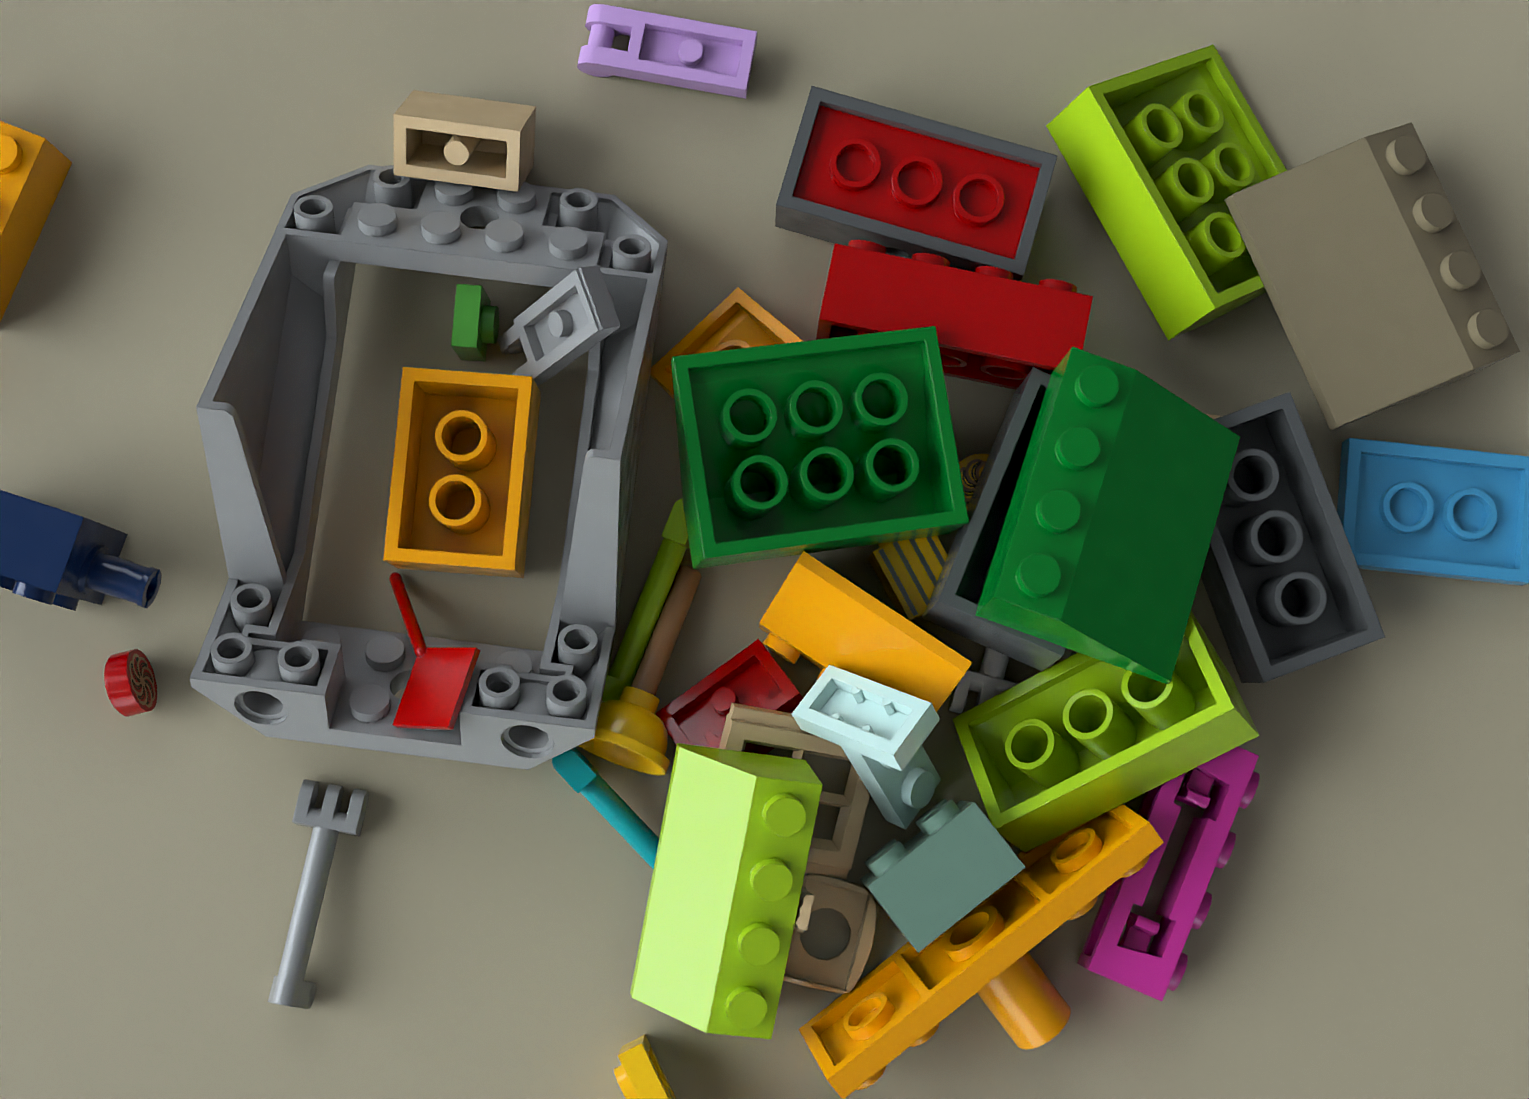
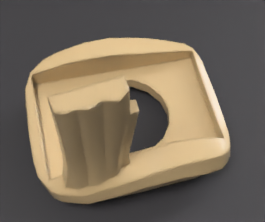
M804 875L783 980L834 993H849L854 989L869 959L878 921L876 900L866 887L822 875ZM821 908L834 909L840 912L846 918L850 928L849 941L845 949L837 956L829 959L816 958L810 955L803 948L800 940V933L808 929L811 912Z

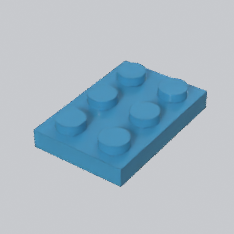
M1348 438L1342 442L1337 513L1359 569L1520 586L1529 584V456Z

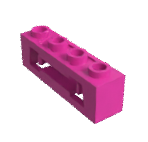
M1236 747L1188 771L1183 787L1180 788L1185 773L1145 793L1137 814L1150 822L1164 843L1150 853L1148 862L1141 870L1129 877L1119 878L1107 888L1077 964L1161 1002L1167 989L1174 991L1178 987L1187 967L1188 955L1183 953L1182 950L1191 928L1198 930L1202 926L1211 906L1212 894L1206 892L1214 869L1215 867L1222 869L1232 854L1236 834L1231 832L1230 829L1238 808H1247L1256 793L1260 774L1253 770L1259 755ZM1213 784L1214 787L1209 798L1208 794ZM1178 800L1194 808L1200 806L1205 808L1202 818L1193 817L1155 913L1162 916L1159 924L1130 911L1133 904L1143 906L1182 808L1174 804V801ZM1127 923V928H1126V930H1125V932H1124V935H1123V937H1122V939H1121L1120 944H1118V941H1119V939H1120V936H1121V934H1122V931H1123V929H1124V926H1125V924ZM1153 935H1155V936H1154V939H1153V941H1152V944H1151V946H1150L1149 951L1146 952V951H1147V948H1148V945H1149V942H1150V940H1151V937H1152Z

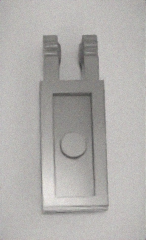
M599 265L575 269L513 320L514 325L497 340L502 354L525 352L527 362L520 366L516 372H513L512 375L531 376L537 385L543 384L545 381H548L547 379L555 376L621 326L615 311L613 297L607 289Z

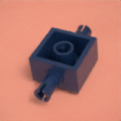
M0 490V587L12 590V593L49 605L54 604L76 611L79 600L102 605L105 595L136 603L137 606L148 608L159 591L162 574L160 569L148 568L120 558L128 534L88 518Z

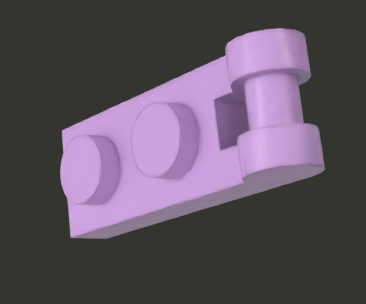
M604 4L589 6L585 24L587 30L590 31L588 45L581 47L577 68L583 73L596 77H610L614 75L746 99L757 44V31ZM619 35L630 36L628 50L612 48L614 37Z

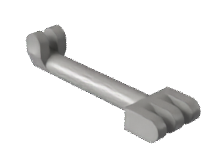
M304 779L302 782L292 822L297 825L312 827L313 831L278 976L274 975L268 999L270 1003L310 1009L315 997L316 983L304 981L338 834L361 835L369 800V791L354 789L350 798L348 812H340L344 787L329 784L322 809L316 808L319 782Z

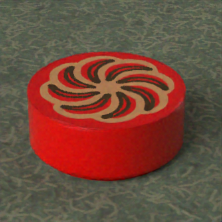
M138 649L111 655L105 664L104 681L113 707L126 717L152 711L157 703V684L148 658Z

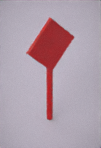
M394 572L389 576V581L417 657L392 725L397 728L453 730L481 650L476 647H427L402 576L398 572Z

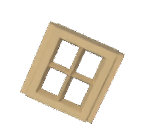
M731 703L722 733L720 749L744 752L746 743L791 750L793 751L792 758L805 759V755L808 753L849 761L841 746L801 730L792 713ZM852 764L844 795L821 791L819 804L840 807L832 840L812 837L805 873L847 879L848 871L852 868L870 798V793Z

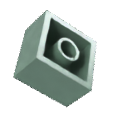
M946 799L941 800L915 821L921 832L904 845L900 841H896L895 838L864 862L870 872L860 880L918 953L1026 868L975 802L960 800L955 804L952 799L949 801Z

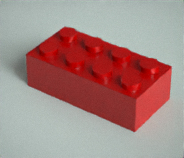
M851 240L848 246L834 244L819 315L816 340L936 326L944 375L1017 390L1033 367L1051 375L1072 346L1083 350L1093 296L1077 293V287L1072 283L1056 279H1043L1039 281L1038 285L1013 280L1014 275L1010 271L993 266H979L975 268V272L949 267L950 261L948 259L930 253H915L911 259L886 254L887 249L884 246L866 240Z

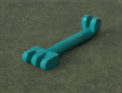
M576 747L552 758L554 769L577 793L580 792L645 862L654 869L659 837L598 774L599 771Z

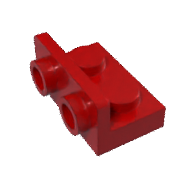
M757 639L659 710L655 715L663 721L667 733L676 746L677 743L719 748L731 703L792 713L803 697L761 641ZM746 743L744 752L766 755L774 747Z

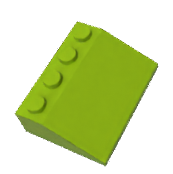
M1214 44L1088 86L1046 125L1168 341L1207 324L1267 292L1225 199L1236 192L1287 170Z

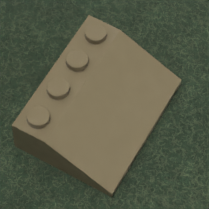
M1412 122L1361 138L1236 192L1225 199L1330 431L1467 378L1520 352Z

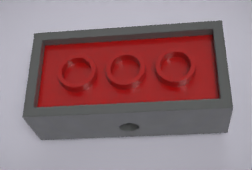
M811 86L777 199L775 227L848 246L851 240L871 241L884 246L887 249L886 254L909 259L915 253L935 254L950 261L949 267L973 272L979 266L998 267L1013 273V280L1021 281L1025 273L1058 155Z

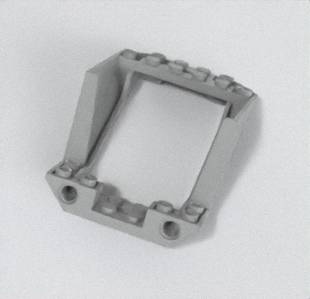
M367 165L291 194L196 406L229 579L189 678L191 687L264 736L526 770L595 737L615 638L668 240L615 195L594 193L582 188L562 189L531 185L527 182H524L520 190L515 192L394 175V165ZM486 226L485 229H473L471 227ZM360 263L545 287H554L575 269L599 265L607 289L613 297L615 311L621 326L589 349L588 373L559 585L544 650L538 651L423 636L427 647H476L481 651L453 730L397 728L392 724L401 699L394 695L399 690L406 688L417 657L409 635L302 621L355 265Z

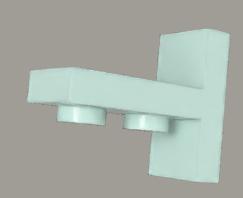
M829 664L792 712V716L801 730L841 746L886 821L907 829L919 810L925 807L931 800L935 788L941 781L940 776L922 746L940 720L932 703Z

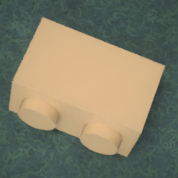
M413 90L394 113V175L518 192L534 166L536 106Z

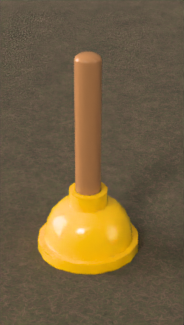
M687 565L679 567L632 686L624 687L619 700H608L601 703L595 737L579 745V747L627 769L656 776L666 775L670 765V760L665 756L668 746L667 730L663 721L655 715L660 702L655 695L700 583L701 573L697 569Z

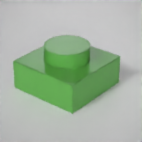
M456 284L451 347L461 360L486 362L487 343L496 344L498 339L499 308L498 306H491V301L482 285Z

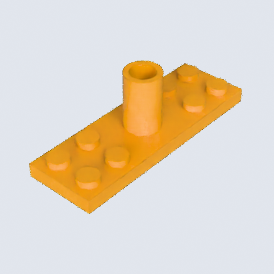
M1122 804L1028 852L1021 851L1016 856L1026 868L919 953L907 942L858 981L852 991L843 993L799 1028L824 1076L838 1095L845 1099L855 1090H862L873 1085L883 1075L887 1064L907 1048L919 1046L929 1040L937 1031L940 1022L976 993L1019 1048L1025 1050L1034 1049L1057 1036L1070 1018V1006L1028 951L1067 920H1073L1086 914L1095 905L1098 895L1119 878L1129 877L1146 865L1150 853L1164 843L1150 822Z

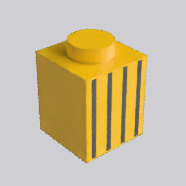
M937 536L878 544L880 548L873 551L868 560L895 610L909 621L924 615L948 556Z

